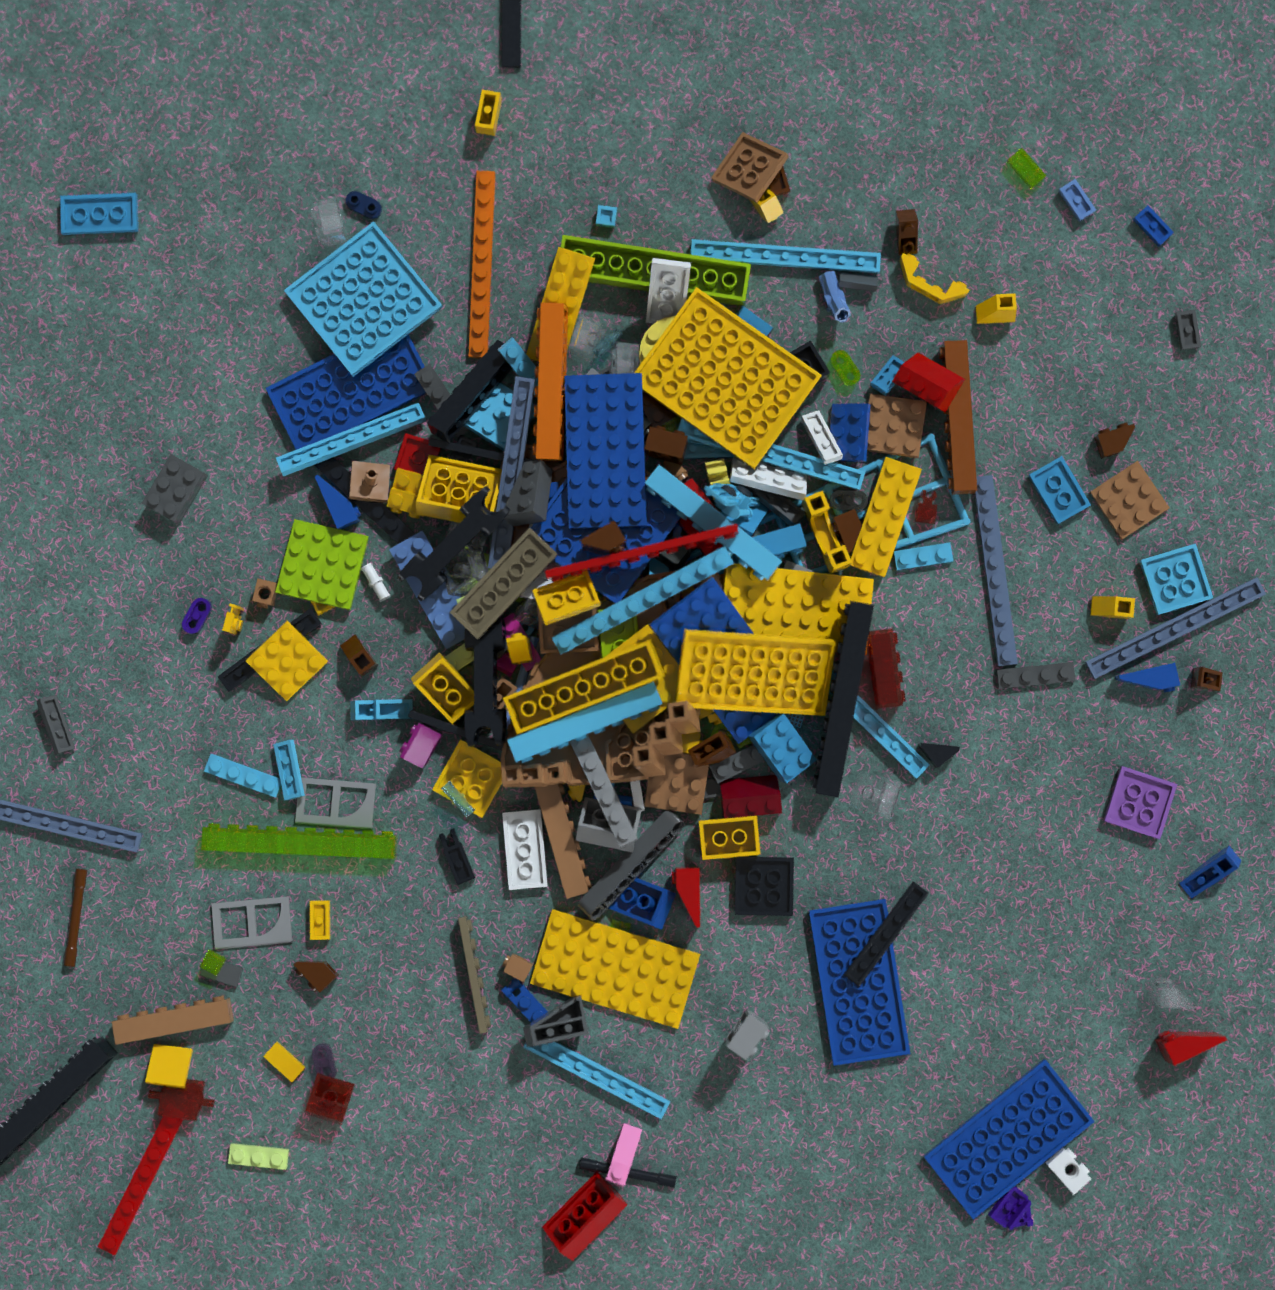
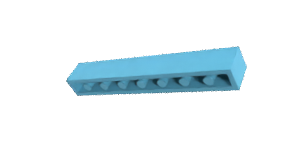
M660 465L657 466L645 482L646 490L654 497L659 495L663 498L661 502L668 508L673 506L677 509L678 512L676 514L683 520L688 518L692 521L693 524L691 526L699 532L734 524ZM739 527V533L735 534V538L724 540V537L716 539L715 545L720 543L722 546H725L730 556L734 554L739 558L737 562L746 569L748 566L753 569V575L761 581L763 579L768 581L782 563L779 558Z
M654 681L511 737L507 741L515 761L521 760V763L532 760V756L539 753L540 756L550 753V748L555 746L560 749L569 745L568 741L576 739L577 742L587 738L586 734L594 732V734L603 732L608 725L612 724L615 727L623 724V719L628 717L631 720L642 716L641 712L648 710L649 713L660 709L659 705L662 704V700Z

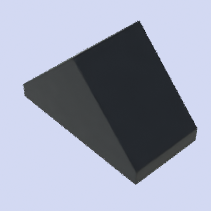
M919 743V748L935 768H939L960 749L957 746Z

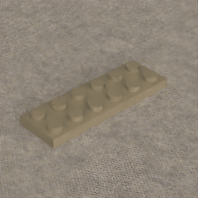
M529 528L450 613L476 639H480L558 554Z

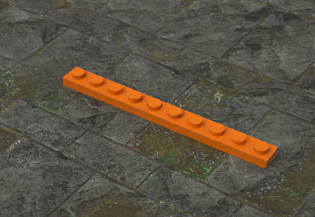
M476 171L469 358H482L487 353L489 344L495 171Z

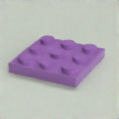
M1120 766L1103 821L1161 839L1178 784Z

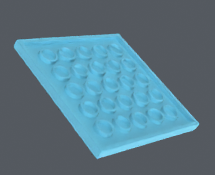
M374 221L284 290L353 377L443 308L439 300Z

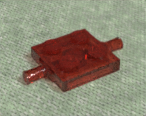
M187 1079L185 1088L164 1086L161 1092L149 1090L148 1098L159 1099L160 1104L157 1115L162 1117L197 1122L202 1106L212 1108L215 1106V1099L204 1098L205 1081Z

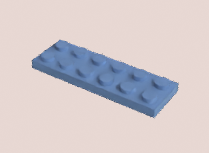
M422 530L389 550L402 571L404 566L419 551L427 557L434 549ZM443 569L441 572L447 577L446 581L423 601H419L443 645L448 649L465 639V627L450 613L458 604L456 599L461 597L446 570ZM407 577L406 580L417 598L422 590V583L417 577Z

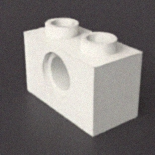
M1061 1148L1045 1163L1075 1195L1091 1180L1088 1176L1090 1171L1083 1163L1079 1165L1074 1160L1076 1155L1069 1148L1067 1150ZM1072 1164L1073 1171L1065 1173V1167Z

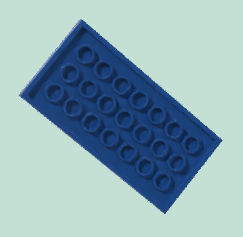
M409 334L354 377L336 355L333 354L265 388L296 450L370 422L427 394L414 375L425 366Z
M642 373L565 376L569 529H597L604 527L612 521H615L618 528L647 527Z
M713 577L649 624L678 664H680L684 629L754 634ZM713 709L738 744L779 714Z
M886 899L809 910L833 1066L910 1054L893 942L860 986L843 975L888 915Z
M1043 1059L928 1151L924 1158L971 1218L975 1219L1095 1121L1046 1059Z

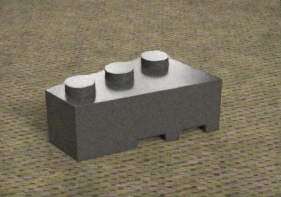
M541 459L524 462L505 505L511 510L504 520L513 527L546 521L553 470Z
M581 995L570 998L523 1027L526 1046H537L587 1035L588 1029Z

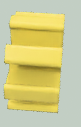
M724 459L705 463L710 486L714 483L730 484Z

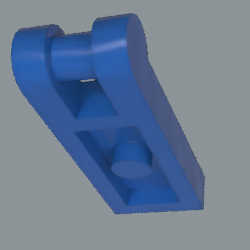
M516 978L511 980L512 983L501 989L530 1022L548 1012L523 983ZM518 988L521 993L515 996L512 992Z

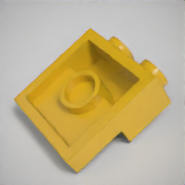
M397 468L393 487L390 490L387 507H391L390 511L394 513L405 511L409 513L410 517L417 519L422 516L416 514V500L423 478L422 474Z

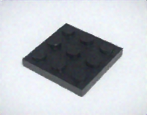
M736 857L735 915L793 916L794 857Z

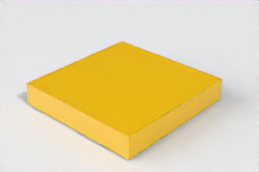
M154 1044L145 1080L146 1084L185 1088L193 1050L190 1048Z

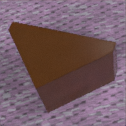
M1204 667L1193 668L1191 687L1221 691L1223 672Z

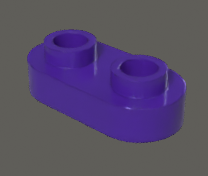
M197 598L193 601L182 621V628L185 632L189 634L200 632L212 610V605L207 599ZM202 604L205 605L204 611L199 610V606ZM192 621L196 622V626L194 628L190 627V623Z

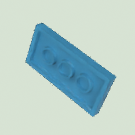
M136 193L60 196L61 233L63 235L138 232V195Z

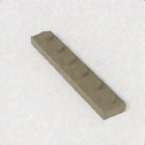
M467 916L459 917L458 920L479 1033L482 1034L489 1031L488 1027H491V1020L489 1015L486 1016L487 999L486 996H482L481 989L484 988L483 978L478 976V969L481 968L479 958H475L474 950H477L476 940L471 938L470 931H473L472 920H468Z

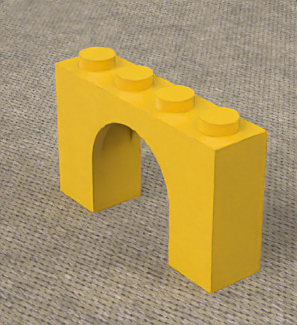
M823 491L805 497L801 505L804 512H806L805 515L829 574L848 568L852 561L845 545H840L834 533L828 515L830 507Z

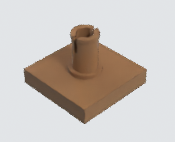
M352 461L349 499L387 503L390 465Z

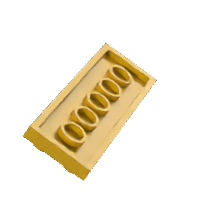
M558 247L542 303H564L567 306L568 351L596 258ZM537 319L526 355L530 359L539 361V359H536V347H539L540 342L537 339L536 332L537 327H540V320Z
M885 457L862 523L861 531L850 558L852 561L850 566L883 578L886 576L922 469Z

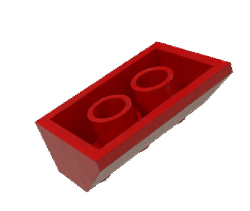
M918 352L901 365L892 380L893 383L943 412L947 411L965 381L963 377Z

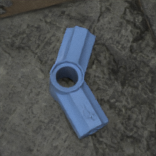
M835 271L819 275L824 293L823 299L828 306L826 308L827 311H831L834 319L840 321V323L847 321L851 313L846 304L844 293L840 290Z

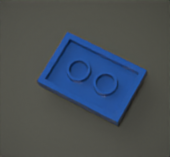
M832 404L830 432L843 454L842 459L838 461L866 462L870 404Z

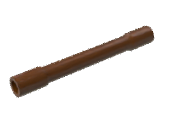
M86 869L75 870L74 894L64 966L75 967L79 925L87 878Z

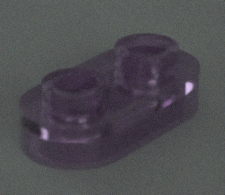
M320 1043L314 1047L312 1057L317 1078L321 1082L328 1083L336 1077L337 1069L332 1048L326 1043ZM321 1049L326 1051L325 1056L319 1054ZM324 1069H329L330 1075H325Z

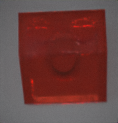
M317 1073L305 1114L343 1125L355 1084Z

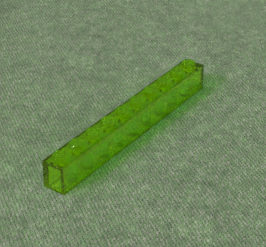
M208 823V827H202L201 850L397 858L398 835H393V831H381V834H374V830H362V834L355 833L354 829H343V833H336L335 829L324 828V832H316V828L305 827L304 831H297V827H285V830H278V826H266V829H258L259 825H247V829L239 828V824H228L227 828H223L218 823Z

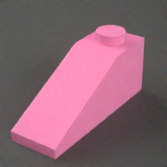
M623 1124L606 1181L625 1186L642 1129Z

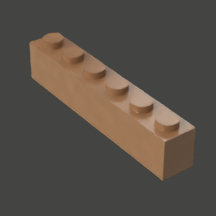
M563 784L535 787L566 899L585 894L589 891L588 888L592 886L589 876L585 877L583 869H586L584 858H580L578 850H581L580 843L576 839L574 840L572 833L576 831L574 822L568 819L567 813H570L568 802L563 801L562 795L565 794Z
M223 995L213 997V1001L206 1003L205 999L193 1001L194 1005L186 1006V1003L174 1005V1009L169 1010L165 1006L156 1008L153 1013H148V1010L136 1012V1016L129 1017V1014L119 1015L117 1020L112 1021L115 1045L231 1023L234 1021L230 998L224 999Z

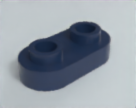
M352 191L346 196V205L350 210L369 219H376L381 215L382 207L377 200L358 191ZM353 198H358L356 203H352ZM370 206H375L373 211H369Z

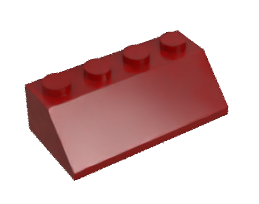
M595 1172L542 1228L558 1251L573 1261L628 1204L599 1172Z

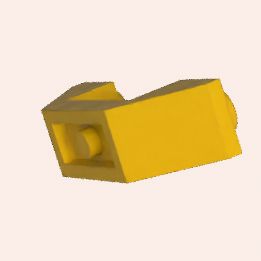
M902 254L899 260L906 285L939 304L964 298L968 294L969 289L960 281H953L947 292L944 293L943 289L939 286H931L926 283L924 278L913 276L920 262L911 254Z

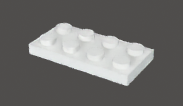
M658 258L652 259L646 323L654 324L663 318L677 315L687 301L691 263Z
M733 456L730 482L802 501L806 497L807 475L785 470L781 467L769 466L763 462H760L754 470L739 458Z
M541 809L502 813L509 890L548 887Z

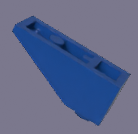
M319 475L314 476L337 529L342 530L360 522L359 516H361V512L358 506H354Z
M1175 663L1115 676L1117 681L1154 690L1163 689L1164 693L1175 691V686L1180 685Z
M1227 846L1213 855L1179 884L1192 899L1238 869L1241 859L1230 846Z

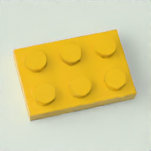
M583 571L581 576H569L563 580L532 590L545 626L601 606L588 571Z

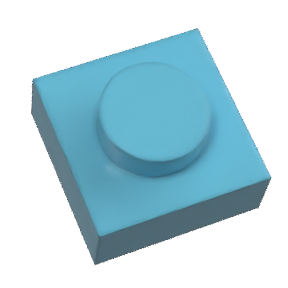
M598 205L596 226L615 228L617 207Z

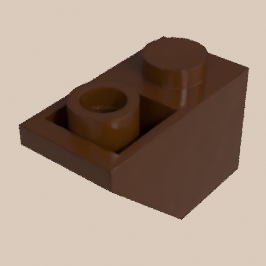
M915 209L897 210L895 226L898 255L903 253L906 255L918 254V218Z
M1126 422L1117 425L1115 430L1110 431L1109 428L1098 431L1099 434L1094 439L1101 459L1119 454L1124 450L1135 429V424L1128 425Z
M855 509L833 517V523H831L834 533L838 534L840 538V545H845L848 554L852 552L862 528Z
M356 634L340 645L359 675L364 676L378 666Z
M299 960L293 964L296 967L294 969L300 977H305L309 981V987L315 992H322L339 976L327 961Z

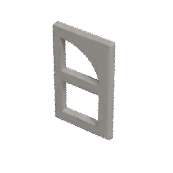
M301 777L305 796L297 798L295 823L372 830L376 784ZM307 784L333 786L330 817L304 814ZM341 787L367 789L366 798L361 807L349 816L339 817Z
M289 896L211 903L215 950L293 943ZM281 903V912L276 925L266 934L257 936L255 905ZM246 906L249 937L223 939L220 908Z

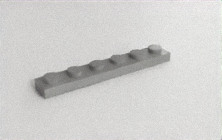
M586 734L587 738L577 742L575 739L570 743L619 847L622 848L638 839L590 737Z

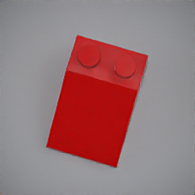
M676 867V872H672V884H676V889L696 928H700V868Z
M1169 1030L1158 1035L1159 1038L1155 1039L1164 1060L1174 1066L1227 1041L1225 1036L1216 1032H1169Z

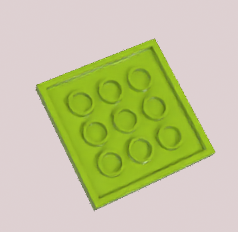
M294 519L275 591L276 594L351 611L369 536Z

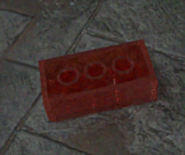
M893 628L869 631L867 647L876 710L900 707L905 702V692L901 690L900 683L903 682L902 671H898L900 654L896 652L895 645L898 644L897 633H893Z

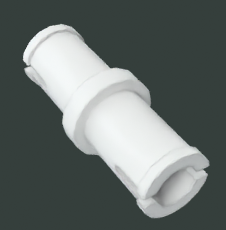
M372 563L363 566L361 570L369 581V587L373 588L378 596L379 601L382 602L388 599L391 595L385 588L382 577L378 576Z

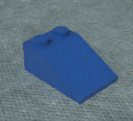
M636 878L608 908L662 930L676 893Z

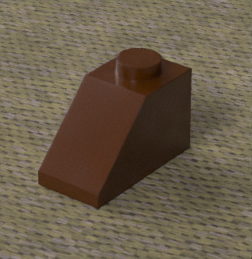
M722 731L688 750L696 767L721 762L736 753L729 737Z

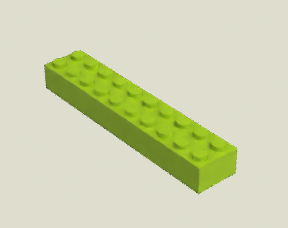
M568 235L562 236V248L596 258L589 279L590 283L649 292L653 258L691 263L687 298L690 297L697 287L719 303L738 306L745 305L751 264Z

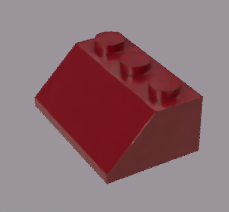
M776 775L726 779L720 782L722 815L724 819L782 813L781 794Z

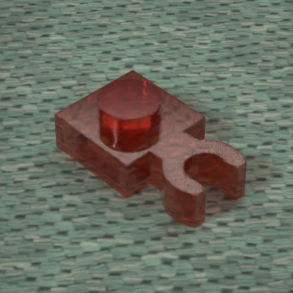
M922 489L921 498L923 503L917 502L915 522L935 524L938 505L932 504V502L936 499V491L932 490L931 496L927 498L926 490Z

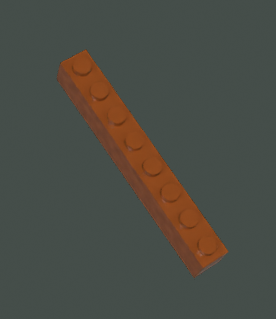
M967 340L944 341L942 347H939V358L943 359V367L965 379L947 411L943 412V414H946L947 422H944V433L948 434V440L945 441V450L949 452V459L946 461L947 471H950L948 489H951L952 495L975 494L977 491Z

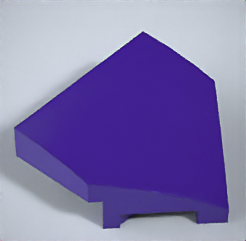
M1016 1186L999 1198L988 1213L992 1219L1009 1230L1020 1226H1034L1033 1219L1031 1218V1201Z

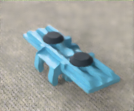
M714 483L704 488L707 491L706 495L715 497V505L731 518L743 517L748 519L753 514L750 507L760 506L761 504L759 498L752 497L753 493L744 486Z

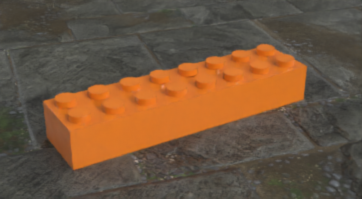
M541 303V308L537 309V319L540 320V327H537L536 335L540 343L539 347H536V359H539V366L535 368V377L538 378V386H535V397L538 399V405L534 406V416L537 417V424H534L533 433L537 440L536 444H533V455L536 456L537 460L541 459L543 462H564L568 308L564 303Z

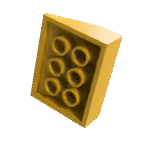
M429 455L416 500V514L460 523L466 516L459 509L485 486L490 489L485 498V506L491 512H496L502 469Z

